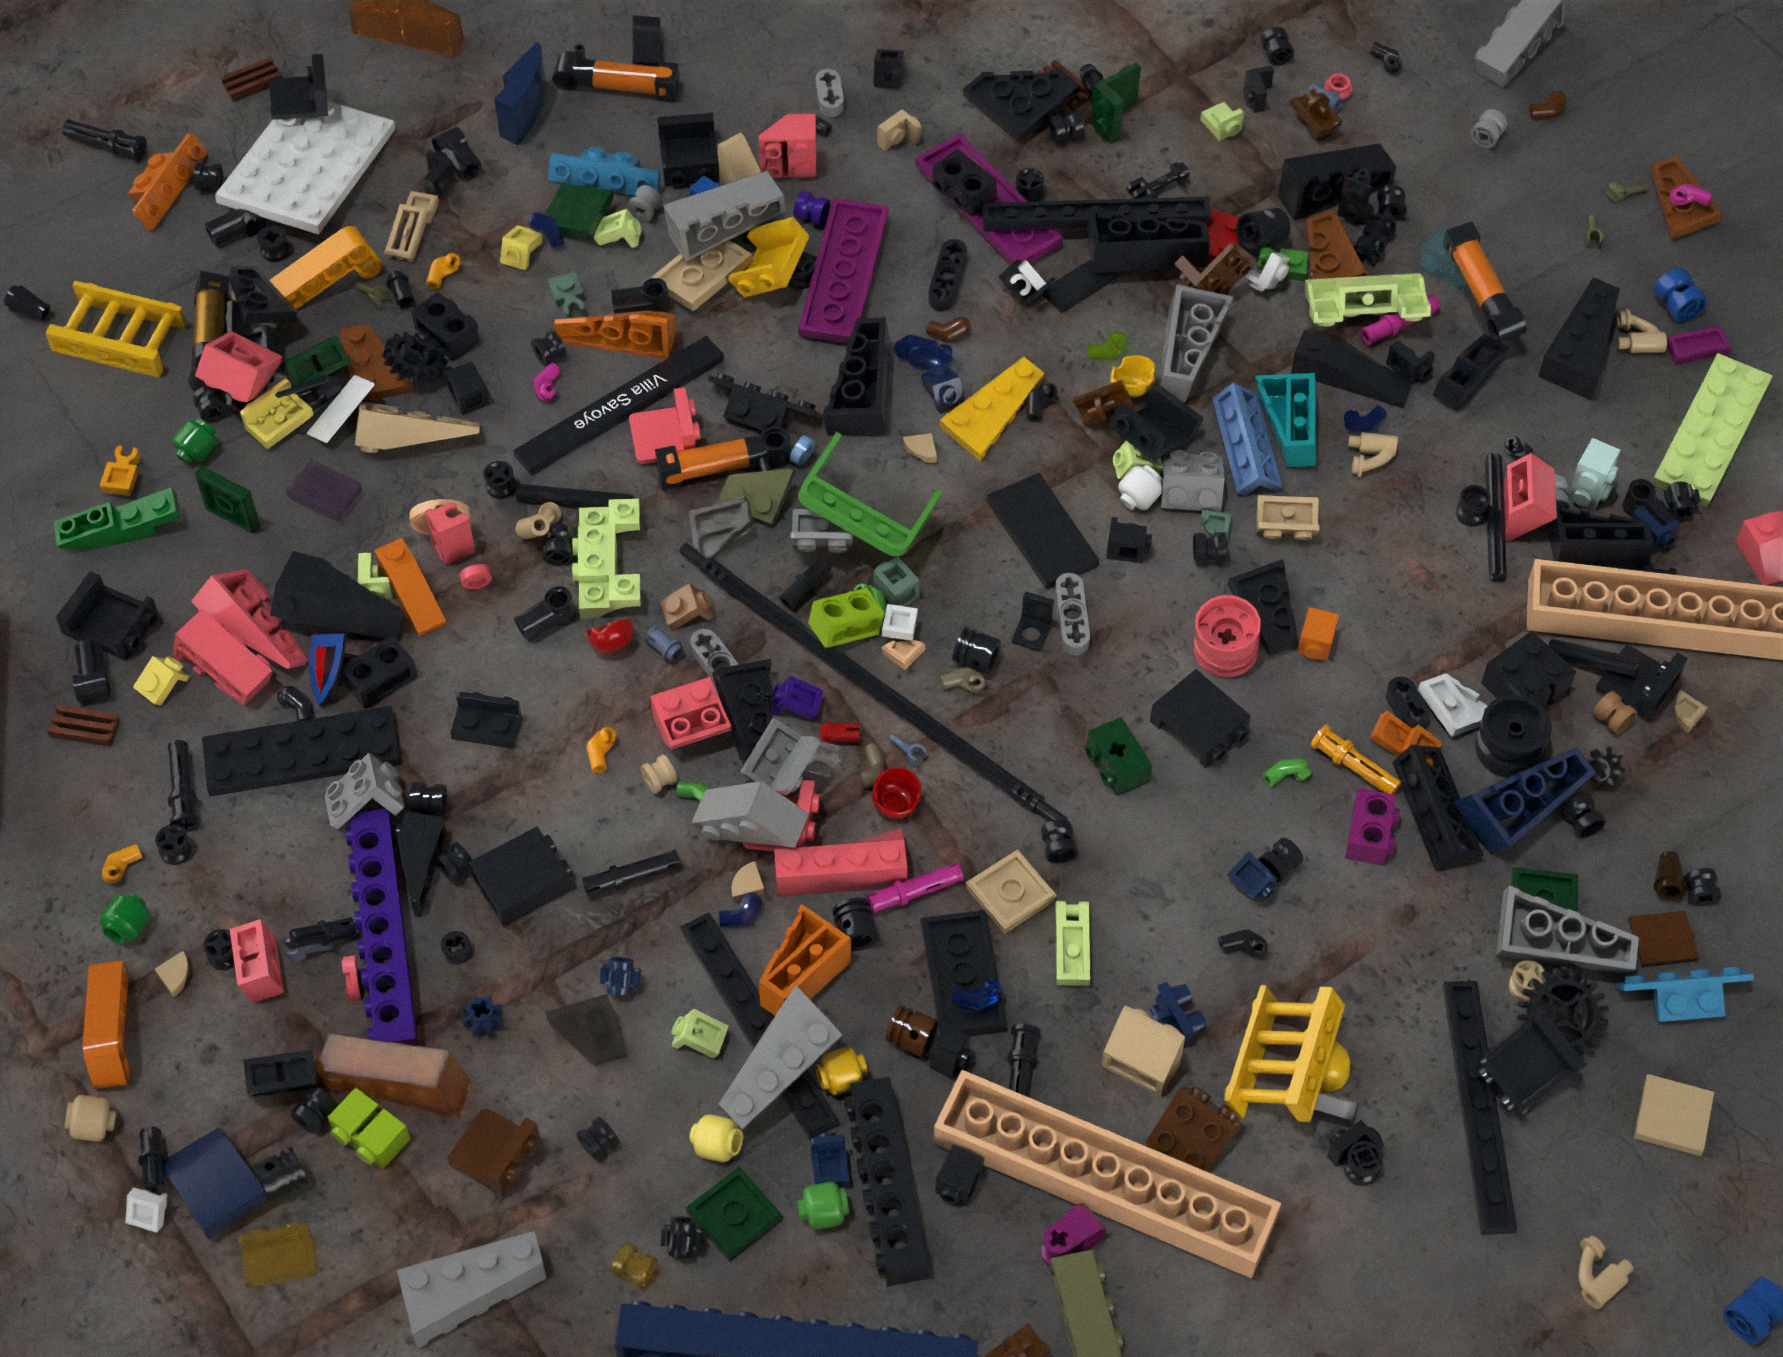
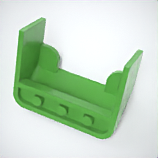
M836 432L803 482L798 494L800 502L806 508L888 555L901 556L906 554L929 520L942 492L936 490L913 529H907L820 479L830 463L842 434Z

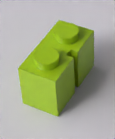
M355 1088L328 1116L332 1128L330 1133L343 1146L350 1144L354 1147L357 1156L368 1165L374 1163L383 1170L410 1141L407 1126L384 1108L380 1113H377L376 1110L379 1108V1105Z

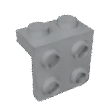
M1174 450L1164 455L1161 508L1199 511L1204 509L1221 512L1225 479L1223 458L1212 452H1202L1200 455L1188 454L1182 450Z
M793 509L790 539L792 547H798V551L815 552L816 547H828V552L844 553L847 548H853V534L810 509Z
M772 719L739 773L753 782L762 781L780 794L788 795L790 792L793 793L798 789L803 780L801 774L807 764L811 765L820 752V749L817 748L820 740L813 736H801L777 719Z
M370 753L363 759L355 761L349 768L348 773L339 781H334L326 790L325 801L330 826L338 830L372 798L396 816L404 808L401 795L403 791L399 786L397 770L390 763H382Z

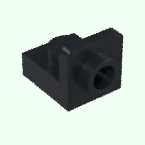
M877 49L874 59L873 84L875 87H901L904 50Z
M1398 340L1390 345L1386 365L1413 384L1419 379H1426L1432 373L1435 353L1429 351L1419 358L1412 349L1407 348Z

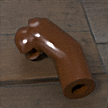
M1555 90L1549 94L1544 104H1531L1529 108L1530 117L1557 116L1566 104L1565 94L1562 91Z
M957 317L946 324L931 320L927 326L926 334L952 342L968 333L970 321L965 317Z

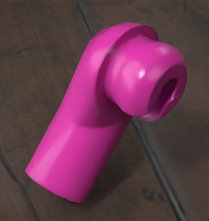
M1684 184L1671 191L1670 200L1673 204L1679 206L1693 201L1708 206L1713 193L1690 184Z
M551 362L533 381L535 394L540 400L549 401L554 397L556 390L552 382L561 373L560 368L555 363Z

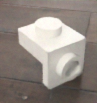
M1272 252L1261 275L1250 271L1248 275L1244 276L1250 280L1248 285L1259 291L1275 289L1278 282L1282 281L1288 273L1289 266L1287 264L1290 258L1282 253Z

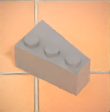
M760 781L705 790L691 824L699 828L701 834L711 840H728L795 848L809 813Z

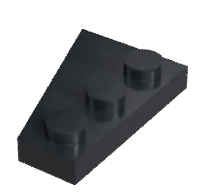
M236 266L230 268L228 278L244 324L295 322L298 311L257 266Z
M1284 559L1229 578L1228 587L1232 594L1247 600L1256 608L1261 619L1259 640L1268 656L1296 647L1298 636L1293 608H1291L1289 599L1288 582H1286Z
M771 659L717 668L712 672L722 706L731 725V734L740 760L749 758L772 720V715L770 714L772 685L769 684V671L772 669Z

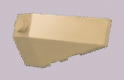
M361 401L358 411L355 445L360 446L361 451L378 453V449L386 450L479 434L480 426L476 422L445 416H438L437 420H431V415L420 411L408 412L405 415L401 414L399 407Z

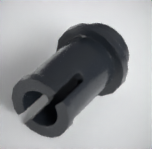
M393 271L387 276L386 285L388 289L392 290L396 305L401 309L408 308L415 301L408 286V276L402 271Z

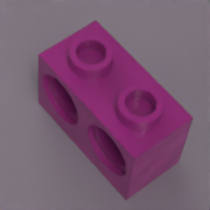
M1361 788L1357 789L1345 859L1383 866L1386 854L1393 855L1396 836L1390 835L1391 826L1397 827L1400 808L1394 807L1396 795ZM1371 812H1377V813H1379V814H1381V815H1380V816H1376V815H1373ZM1366 839L1375 840L1377 843H1370Z

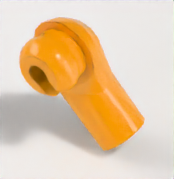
M449 253L434 260L429 270L426 286L431 290H438L442 278L458 270L461 261L460 257L455 253Z
M604 727L599 730L586 746L593 773H602L607 770L604 755L616 740V732L611 727Z

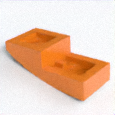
M1388 710L1380 715L1369 739L1397 756L1402 754L1410 745L1441 748L1443 744L1442 741L1420 725L1411 728ZM1426 757L1427 762L1432 766L1434 763L1432 757Z

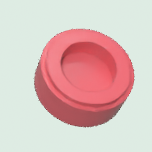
M484 564L471 565L463 569L459 574L462 586L469 590L485 587L492 580L490 569Z

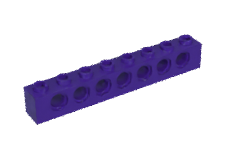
M382 808L357 812L350 818V826L345 827L347 846H353L354 853L348 855L350 873H356L357 882L351 883L353 901L359 902L360 911H354L357 931L362 930L363 939L357 940L360 960H366V968L361 969L363 989L369 988L370 998H364L366 1017L372 1018L373 1027L367 1028L370 1048L376 1047L379 1059L420 1053L393 828L389 810ZM369 845H376L372 849H365ZM372 873H380L375 877H368ZM376 901H383V902H382L381 904H379V905H376V906L371 905L372 903H374V902H376ZM380 929H386L382 934H374ZM390 958L386 963H377L380 959ZM386 987L394 988L393 990L387 993L381 992V990ZM388 1017H398L393 1022H384Z

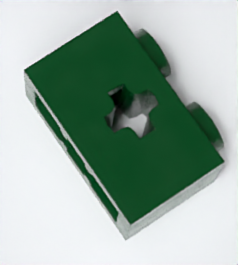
M1122 717L1088 731L1087 744L1085 745L1086 754L1091 762H1096L1100 769L1103 783L1106 787L1110 786L1116 796L1150 782L1152 764Z

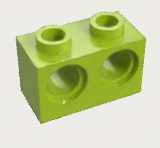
M868 588L813 601L808 624L823 646L828 648L879 635L885 612Z

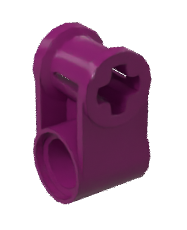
M1080 1203L1046 1229L1043 1235L1041 1257L1044 1263L1050 1266L1051 1258L1090 1249L1103 1238L1107 1228L1084 1203Z

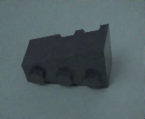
M1556 501L1557 519L1547 524L1554 561L1627 570H1642L1644 564H1649L1654 545L1649 522L1610 514L1609 518L1591 514V509L1581 507V511L1561 507L1562 502Z

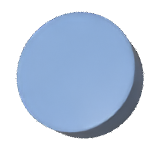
M803 435L794 446L789 460L798 466H802L813 452L815 441Z

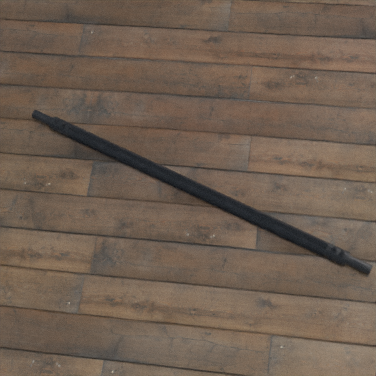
M687 543L682 545L679 551L680 554L700 567V572L738 597L1010 794L1012 798L1018 800L1023 806L1028 807L1033 813L1037 811L1050 821L1068 820L1065 815L1045 802L1044 796L1038 794L1033 788L1028 787L1026 783L1020 781L836 647L825 648L815 632L738 578L722 564L716 562L715 559L705 557Z

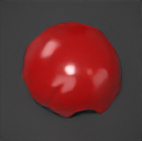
M626 617L624 620L619 619L597 628L585 630L584 633L589 644L596 652L612 654L621 651L631 642L634 626L630 618Z
M890 767L878 775L872 790V802L876 810L886 817L904 818L913 813L917 807L922 785L916 774L905 767Z

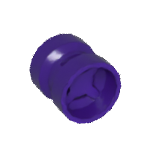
M802 190L796 199L793 216L801 220L810 219L813 224L822 226L828 217L831 201L825 197H813L812 193Z

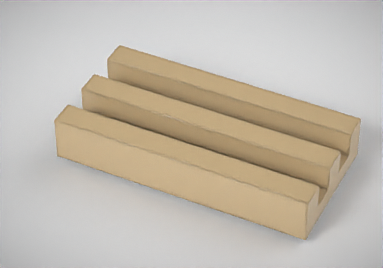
M406 204L399 205L384 252L386 258L392 259L393 256L397 260L403 261L404 258L408 262L414 263L429 215L427 208ZM406 212H410L399 249L397 250L395 247ZM417 214H419L408 251H406Z

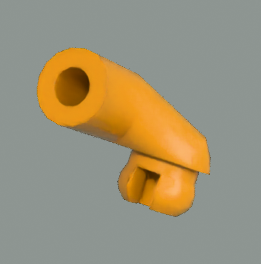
M136 843L108 855L102 869V877L106 882L111 884L119 882L124 875L127 865L143 858Z

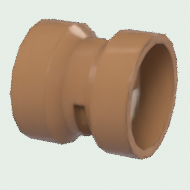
M1615 691L1607 693L1597 703L1592 712L1599 720H1605L1608 723L1609 729L1616 735L1627 729L1638 714L1637 710L1631 705H1625L1622 702L1621 696Z

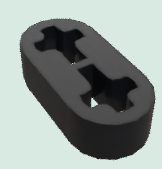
M1400 676L1391 679L1388 683L1385 697L1394 715L1411 728L1420 725L1425 729L1429 721L1430 712L1415 684L1406 677ZM1399 689L1400 692H1406L1405 699L1401 693H1395V690ZM1410 710L1415 717L1420 716V721H1417L1415 718H1409Z

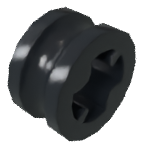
M452 931L442 938L441 950L447 962L458 965L470 958L472 948L470 939L465 933ZM458 943H461L462 949H457L454 953L451 952L450 946L456 947Z

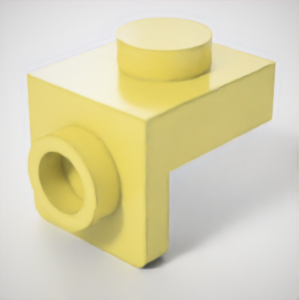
M152 656L133 688L153 704L161 706L177 680L187 682L190 676L182 670L183 664L170 656H167L166 659Z

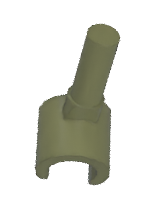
M1615 180L1609 184L1612 190L1607 191L1606 194L1614 202L1619 203L1627 195L1646 192L1647 187L1646 185L1624 187L1619 181Z
M1595 215L1589 216V230L1583 242L1585 246H1588L1590 238H1593L1598 243L1597 247H1600L1603 239V232L1596 228Z
M357 282L355 285L357 289L369 296L376 308L383 307L381 304L382 300H391V297L382 285L373 288L361 282Z

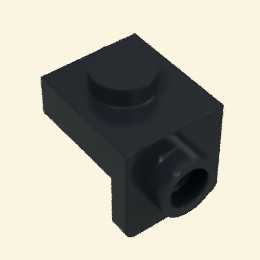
M1272 66L1246 70L1243 95L1245 102L1250 103L1254 113L1265 111L1266 89L1272 87L1274 75Z
M429 151L426 154L429 172L423 178L426 194L436 195L439 198L450 189L451 184L455 180L453 163L445 155Z
M1360 1120L1347 1131L1342 1128L1331 1137L1327 1158L1337 1167L1347 1159L1349 1149L1356 1142H1372L1378 1146L1381 1153L1384 1143L1376 1129L1371 1126L1368 1127Z

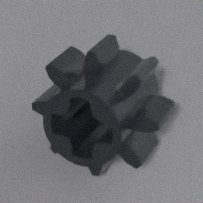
M1679 481L1670 484L1667 490L1663 491L1664 497L1661 498V502L1677 519L1688 518L1695 513V510H1698L1697 503L1701 502L1698 489H1692L1691 484Z
M1611 747L1605 748L1602 754L1598 749L1591 751L1590 756L1593 759L1587 760L1596 772L1591 778L1597 781V787L1605 785L1606 780L1611 786L1618 783L1616 774H1622L1626 771V769L1621 767L1620 760L1623 756H1616L1611 753ZM1604 763L1608 767L1607 769H1605V771L1601 769V766Z
M673 1217L671 1218L670 1225L665 1224L661 1231L660 1245L668 1246V1255L672 1257L691 1258L694 1256V1250H701V1246H703L704 1229L696 1228L697 1221L693 1218Z

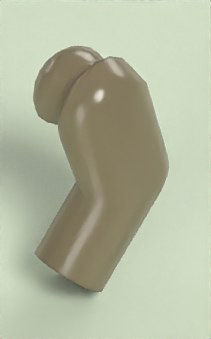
M967 667L939 675V682L943 690L959 686L970 692L977 693L985 687L984 677Z
M870 743L864 749L870 771H864L860 776L861 784L866 789L873 787L878 775L884 771L885 760L879 745L876 743Z

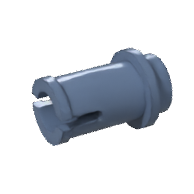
M1312 83L1309 86L1307 92L1314 88L1318 93H1325L1329 97L1328 105L1335 112L1339 110L1343 99L1338 92L1332 93L1317 83Z
M653 626L647 632L652 638L645 636V642L660 652L664 661L674 663L681 658L684 653L681 641L673 640L658 626Z

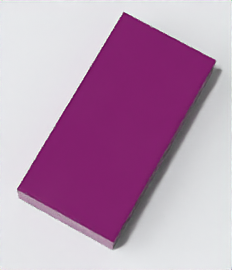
M1721 326L1666 336V348L1675 365L1716 357L1717 353L1727 355L1731 351V346Z

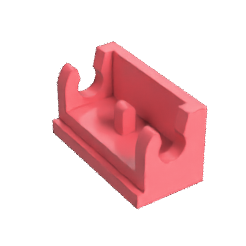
M447 503L434 510L430 508L425 511L431 544L445 566L475 553L470 519L467 514H459L454 518L446 516L448 512L457 509L456 503Z

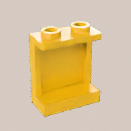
M794 217L750 229L747 237L757 248L753 256V263L748 266L747 270L730 274L728 278L744 298L787 287L809 239L808 233Z

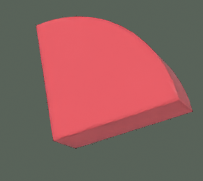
M355 956L343 957L342 969L343 974L346 976L347 998L350 1002L361 1000L360 975Z

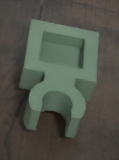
M571 272L547 279L556 307L563 306L564 318H570V311L578 310L580 315L584 317L586 314L585 305L582 301L584 300V293L576 273Z

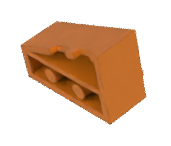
M801 904L792 926L788 927L785 932V939L779 950L775 951L759 980L760 1006L776 1016L795 985L809 999L813 998L851 963V938Z

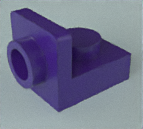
M790 675L782 684L775 686L770 699L774 702L771 713L778 715L785 709L812 721L817 717L823 690Z

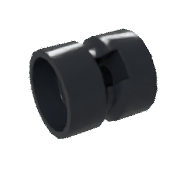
M1275 207L1242 214L1236 224V234L1240 244L1245 249L1253 250L1284 243L1290 235L1291 226L1287 214L1282 209Z

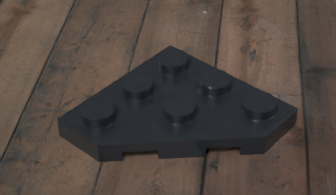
M1061 69L1049 70V73L1033 74V70L1010 71V75H994V72H982L963 88V94L967 99L1020 142L1080 92V85Z

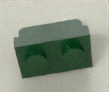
M1137 63L1122 68L1118 73L1102 79L1094 85L1090 124L1110 144L1120 139L1123 111L1137 102L1141 67Z

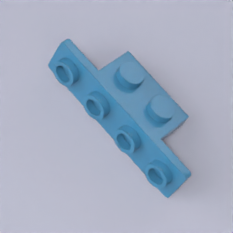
M591 147L586 149L579 157L552 153L550 155L548 179L553 182L607 189L616 193L636 196V191L643 185L652 187L659 193L660 172L640 168V158L632 157L630 153L617 152L613 154L605 152L603 148Z
M1742 966L1723 967V973L1711 974L1710 969L1690 970V976L1678 977V972L1657 973L1658 979L1645 980V975L1643 974L1626 975L1625 981L1615 982L1617 990L1621 991L1653 989L1656 1021L1659 1022L1725 1016L1723 983L1753 981L1754 973L1743 972Z

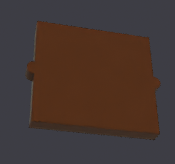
M1685 911L1629 917L1628 921L1631 932L1639 937L1637 953L1641 967L1698 961L1699 956L1694 943L1695 933L1690 929Z

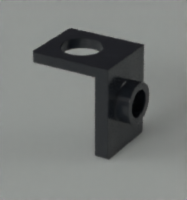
M1016 259L998 277L1024 306L1043 293L1056 279L1051 277L1046 280V284L1038 291L1032 285L1030 292L1022 296L1019 292L1025 288L1026 282L1023 279L1017 280L1014 284L1010 282L1013 275L1021 273L1017 267L1022 262L1020 259Z
M1025 591L1022 601V615L1012 638V644L1041 652L1053 621V599ZM1027 628H1034L1039 631L1040 636L1036 640L1029 641L1022 636V632Z

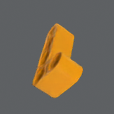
M347 226L269 281L297 310L353 269L362 278L368 279L376 276L381 271L383 263L358 228Z

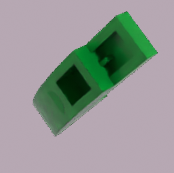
M171 487L118 507H114L109 501L59 519L53 523L59 549H89L127 543L156 535V526L181 518L177 494Z

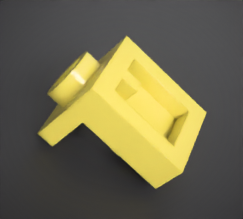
M519 225L514 227L502 237L500 262L526 270L529 266L530 253L542 244L543 233Z

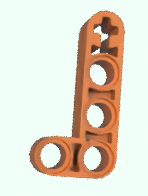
M124 960L89 965L83 1030V1055L93 1089L129 1085L130 1082L129 1063L124 1048L128 994V973Z

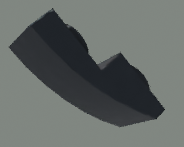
M633 15L632 64L659 66L661 51L660 17Z

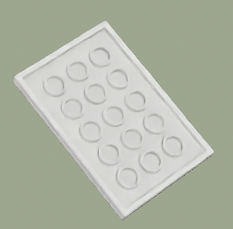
M327 101L328 116L272 120L215 194L216 203L234 209L248 210L263 218L320 234L395 131V121Z

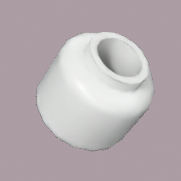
M1147 465L1144 467H1133L1118 485L1122 495L1119 499L1130 510H1134L1135 507L1140 510H1147L1162 494L1163 487L1161 483L1163 479L1154 469Z

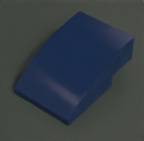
M538 42L503 75L504 89L494 98L499 135L517 146L536 122L545 98L546 80L542 48Z
M219 1127L168 1157L166 1162L163 1163L164 1174L207 1239L268 1202L263 1188Z

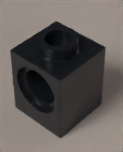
M473 362L456 366L445 372L448 390L462 415L489 405L486 385Z
M953 1144L936 1178L935 1193L939 1194L941 1199L950 1204L960 1203L967 1206L983 1174L984 1157Z

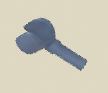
M891 733L888 739L906 754V762L909 766L914 767L918 763V760L912 754H918L922 759H925L926 749L924 746L918 743L910 746L896 734Z
M290 938L285 941L286 946L290 949H295V947L291 946ZM329 942L327 946L315 944L299 947L293 952H286V955L290 960L300 962L305 959L307 954L333 950V942Z

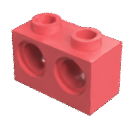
M259 919L230 929L237 986L252 1003L284 993L276 936L266 924Z

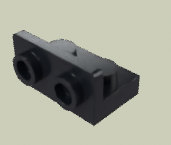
M459 691L456 697L458 708L450 732L451 739L513 749L522 719L519 701L507 696L493 697L475 691L468 693Z

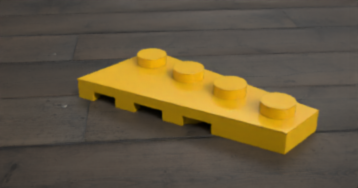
M1022 357L939 420V427L981 462L986 455L987 449L991 444H995L1007 424L1010 425L1016 417V412L1027 403V397L1030 392L1042 384L1045 373L1026 357Z

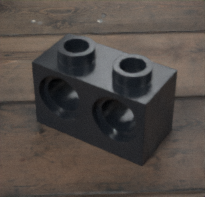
M956 149L933 165L932 182L934 188L939 193L946 195L957 208L963 209L971 217L982 209V203H991L996 199L997 180L959 149Z
M439 292L411 310L415 330L425 338L427 336L430 337V343H439L438 350L445 351V356L452 362L479 343L478 325L474 318L462 313L452 299H446Z
M393 635L386 640L377 642L371 649L361 655L350 658L341 667L344 684L364 709L417 678L414 660Z
M312 1050L243 1060L249 1098L308 1090L312 1086L317 1087Z

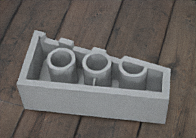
M1521 0L1517 7L1513 6L1509 10L1503 25L1497 26L1492 32L1488 44L1481 46L1475 55L1476 73L1504 88L1523 68L1525 57L1531 59L1537 53L1540 41L1546 43L1552 37L1551 32L1553 28L1560 29L1564 24L1566 0Z
M768 171L663 205L669 237L685 262L786 212L784 195Z
M1177 285L1169 306L1158 385L1182 402L1186 401L1228 314L1233 296Z
M1510 885L1503 891L1496 956L1556 965L1574 964L1584 969L1629 975L1636 970L1638 936L1603 922L1594 921L1573 910H1566L1549 903L1545 899L1521 892L1520 889Z
M797 985L790 992L719 1103L741 1129H745L843 1036Z
M535 1231L397 1270L417 1350L429 1344V1340L441 1333L447 1334L458 1328L457 1325L474 1315L478 1317L489 1311L490 1306L503 1299L508 1300L546 1279Z

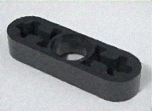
M947 240L941 247L928 290V304L936 311L949 310L954 304L967 260V246L961 240ZM953 252H957L954 261H950V255ZM944 271H950L955 276L951 279H945L940 274ZM941 288L945 289V295L942 299H939Z

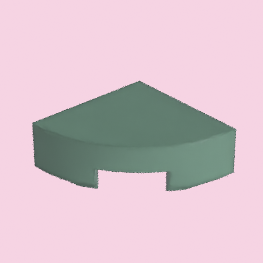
M1202 509L1201 523L1204 531L1208 536L1213 535L1215 532H1225L1228 540L1232 514Z

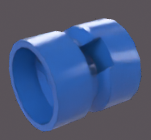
M1675 268L1668 271L1658 279L1653 288L1654 293L1664 305H1667V310L1678 323L1687 322L1695 318L1704 310L1708 303L1705 294L1695 285L1694 280L1684 268Z
M1757 1278L1743 1291V1296L1736 1297L1724 1309L1725 1321L1742 1340L1750 1344L1759 1343L1771 1332L1769 1325H1778L1783 1320V1290L1767 1278Z

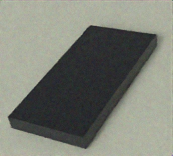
M1040 473L987 495V503L1045 589L1056 585L1057 578L1062 574L1074 573L1079 575L1099 566V558Z
M979 910L921 918L920 924L935 1011L939 1021V1034L942 1033L947 1024L970 1037L1006 1032L1007 1024L986 911Z

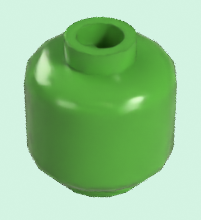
M835 1182L807 1186L803 1191L804 1199L797 1200L801 1221L808 1220L809 1226L813 1230L839 1226L844 1222V1216L849 1215L845 1189H839Z

